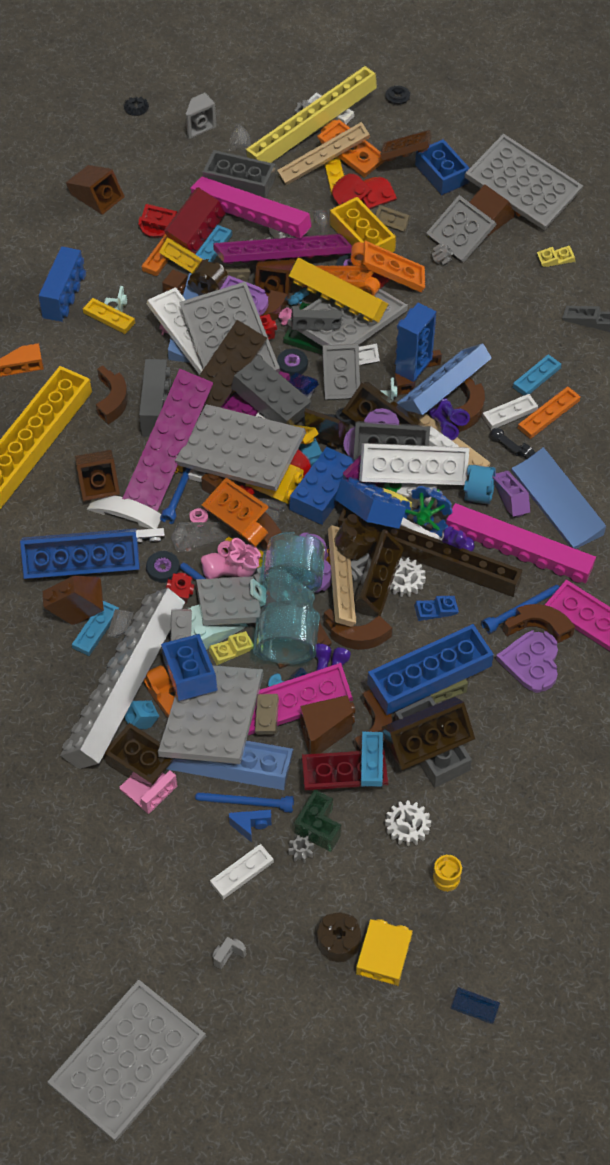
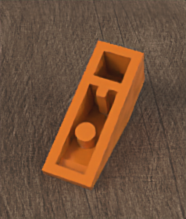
M39 343L21 346L0 358V377L44 369Z

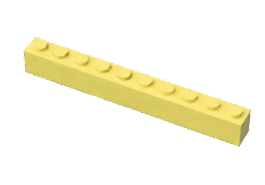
M364 66L246 149L247 158L269 163L273 162L377 88L376 73Z

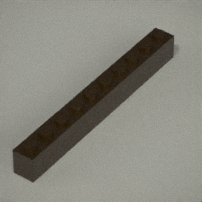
M345 507L338 519V527L341 526L348 515L355 513ZM376 524L378 535L382 530H387L404 548L401 556L514 597L519 587L522 569L464 548L453 547L443 543L442 540L401 525L398 529Z

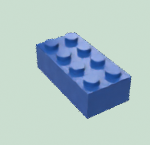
M61 246L39 293L43 318L62 322L64 317L68 316L69 306L75 300V292H79L81 279L84 280L86 275L81 250Z
M417 303L414 308H410L404 320L401 319L397 325L395 373L412 382L416 380L429 364L433 355L437 311L420 303Z
M326 447L290 495V510L322 525L338 503L335 497L341 478L348 479L343 472L355 459Z
M349 477V480L341 478L335 500L366 522L400 528L406 506L400 503L401 500L392 497L390 493L384 492V489L377 487L373 482L361 483L356 478Z

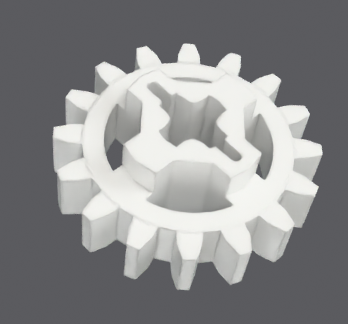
M400 558L390 590L393 589L394 595L400 592V597H403L404 593H407L408 597H410L411 592L418 594V589H423L426 579L425 570H422L421 564L416 565V560L410 562L409 558L406 561Z
M408 800L406 805L399 802L398 808L392 806L391 812H387V819L385 820V826H388L387 834L392 833V840L398 838V844L406 841V845L409 846L410 842L413 841L417 845L418 839L424 841L425 834H429L430 828L428 827L431 826V820L428 819L430 814L424 813V806L418 808L417 802L414 805H410ZM399 815L400 818L396 819V822H394L395 818ZM420 824H422V826H421V828L419 829V831H417V830H416V827H418V826H420Z

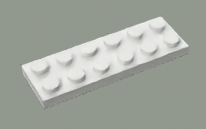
M173 288L147 300L148 307L200 375L203 371V366L179 303L185 300L177 288Z
M362 443L359 481L465 485L470 448Z

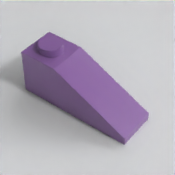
M509 471L497 473L493 479L506 510L513 517L529 513V492Z

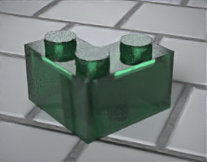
M314 790L294 822L295 834L303 838L308 836V841L332 852L341 836L342 824L328 818L333 810V798Z

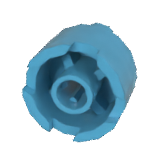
M469 465L467 471L469 477L464 485L465 500L490 504L494 492L493 477H496V468Z

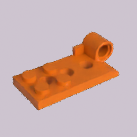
M333 120L321 129V134L317 138L321 144H324L347 131L350 127L341 120ZM366 140L354 146L355 150L349 149L337 156L364 178L385 162L381 158V152Z
M367 241L364 243L357 242L352 245L351 262L353 265H365L368 270L394 280L396 283L408 286L412 290L419 292L424 290L425 266Z
M316 266L373 296L380 289L379 281L371 277L374 272L368 270L366 266Z
M225 478L202 504L208 512L234 529L254 547L268 534L266 529L256 521L269 507L228 478Z
M159 665L148 671L144 678V683L148 688V692L167 718H169L175 698L170 693L175 690L167 671L162 665Z

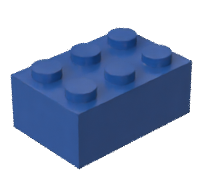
M444 139L431 144L427 148L428 150L424 152L416 151L415 166L441 195L469 183V180L465 178V173L470 168Z
M200 634L161 644L163 660L178 701L218 691L216 674Z

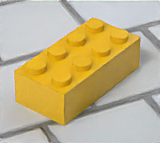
M358 197L330 210V226L351 245L367 241L390 252L395 251L396 236Z

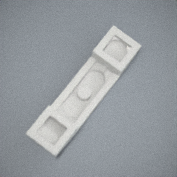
M115 495L92 499L87 508L89 511L102 515L109 513L138 522L139 526L149 529H157L161 521V514L154 509L134 500L122 499L123 497Z

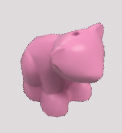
M234 538L229 544L232 551L227 558L218 553H210L201 557L203 574L206 579H214L221 576L250 577L259 567L261 554L253 545H246L241 539Z

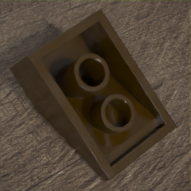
M305 408V426L316 428L319 434L314 438H316L317 442H321V439L328 441L327 445L335 448L338 445H344V438L350 429V425L339 419Z
M131 723L123 729L104 753L106 763L123 775L149 785H153L175 759L159 757L158 750L161 742Z

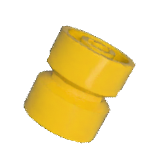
M443 855L436 860L433 882L438 889L452 891L458 887L462 873V865L458 858L452 855Z

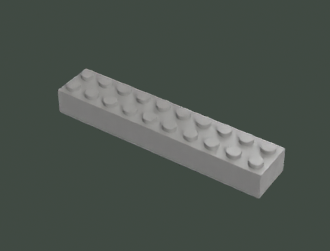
M169 588L161 591L158 590L144 597L141 609L135 613L132 625L125 631L126 636L124 640L118 644L115 656L108 662L107 671L100 677L97 689L91 693L90 702L81 711L82 716L79 722L73 726V733L63 744V751L60 756L75 767L81 769L100 763L156 658L161 644L164 643L171 629V609H182L185 601Z

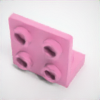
M171 771L167 774L162 773L153 785L129 777L120 786V790L149 814L177 787L176 775Z

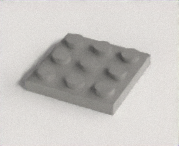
M459 195L426 234L438 244L442 243L443 246L448 244L453 251V255L464 263L497 224Z
M254 577L196 579L203 626L262 622L259 600L250 594V580L254 579Z

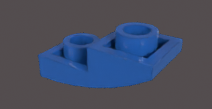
M436 596L435 600L416 601L414 604L418 621L453 616L459 612L455 596Z

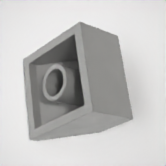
M206 93L191 98L188 106L186 123L189 139L216 127L215 103Z

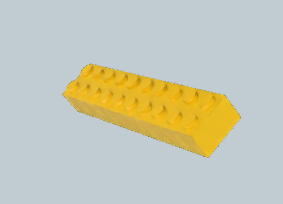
M59 366L0 439V509L91 395L92 389L89 378Z

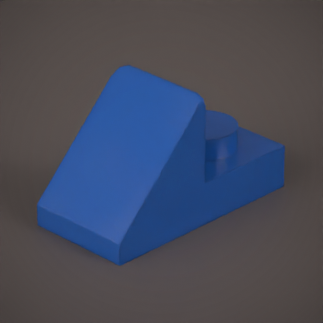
M271 810L229 813V822L234 829L252 842L251 827L265 829L267 826L272 825Z

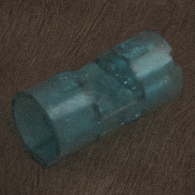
M295 532L277 534L269 539L267 549L264 550L260 584L267 589L265 606L260 610V617L256 620L253 654L263 661L281 664H301L312 660L316 656L320 613L313 609V601L315 599L314 592L322 586L325 546L318 538L309 534L306 537L295 536Z

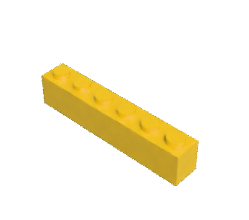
M299 257L289 274L294 279L293 282L301 287L303 284L307 285V290L315 294L317 291L322 293L321 297L328 301L331 298L336 300L334 304L342 308L345 305L350 307L348 311L357 316L359 313L363 314V319L371 323L373 320L380 322L388 306V303Z

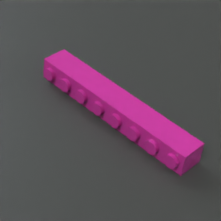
M202 176L190 188L191 193H193L199 187L219 200L226 213L300 239L311 228L310 213Z
M456 503L452 508V514L446 520L448 526L454 527V529L459 531L462 530L467 537L482 543L487 548H495L505 555L516 556L523 562L529 561L541 569L547 568L554 571L557 575L568 576L578 583L587 582L595 564L596 557Z

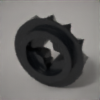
M392 86L386 90L385 96L389 103L393 102L394 105L399 103L401 106L402 102L407 103V100H410V91L403 86Z
M136 96L135 98L129 97V100H125L124 110L129 115L139 116L146 113L149 109L147 99H143L142 96L139 98Z

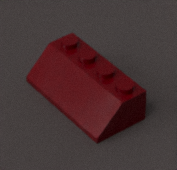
M197 187L164 232L168 238L196 254L224 217L225 212L219 200Z
M383 749L382 785H388L385 752ZM362 751L302 755L304 789L362 787Z

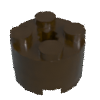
M209 259L202 260L190 275L188 286L199 296L220 290L228 275L220 263L208 262Z
M355 514L348 515L335 535V546H339L343 551L342 554L350 559L359 560L361 557L367 556L378 537L376 524L366 522Z
M339 912L327 914L323 917L317 931L318 949L328 960L337 963L346 962L359 951L361 931L354 916Z

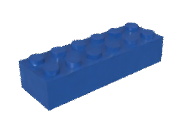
M137 528L22 537L20 540L24 579L140 569Z
M474 624L369 671L367 684L386 715L492 667L494 654Z

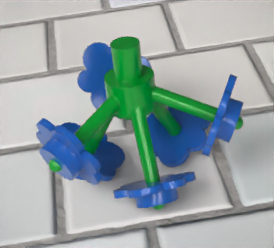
M418 486L416 489L411 490L413 499H420V507L412 511L410 502L402 500L401 504L406 506L403 517L407 519V515H415L413 518L415 523L424 526L429 523L433 527L430 532L442 537V531L448 525L445 520L434 523L432 515L438 511H442V514L445 516L447 514L451 515L453 512L451 502L443 496L439 489ZM432 497L428 506L424 505V499ZM436 500L437 508H435L434 510L430 509L434 501Z

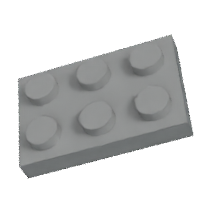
M359 344L322 345L325 399L351 398L360 385Z

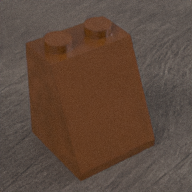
M87 165L66 182L73 197L101 215L125 197L113 169Z
M486 184L469 201V203L497 224L486 237L515 217L510 202Z
M283 258L282 260L267 259L266 261H258L256 265L255 286L262 288L267 296L271 290L286 293L287 299H289L293 278L289 274L297 259Z
M111 450L75 456L83 501L120 495Z
M72 576L42 591L43 607L71 625L78 624L104 611L101 578Z
M348 695L300 706V725L309 754L324 752L352 731L356 711L354 703L349 701Z

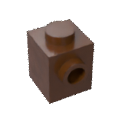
M172 269L162 282L163 293L177 288L183 295L188 276Z

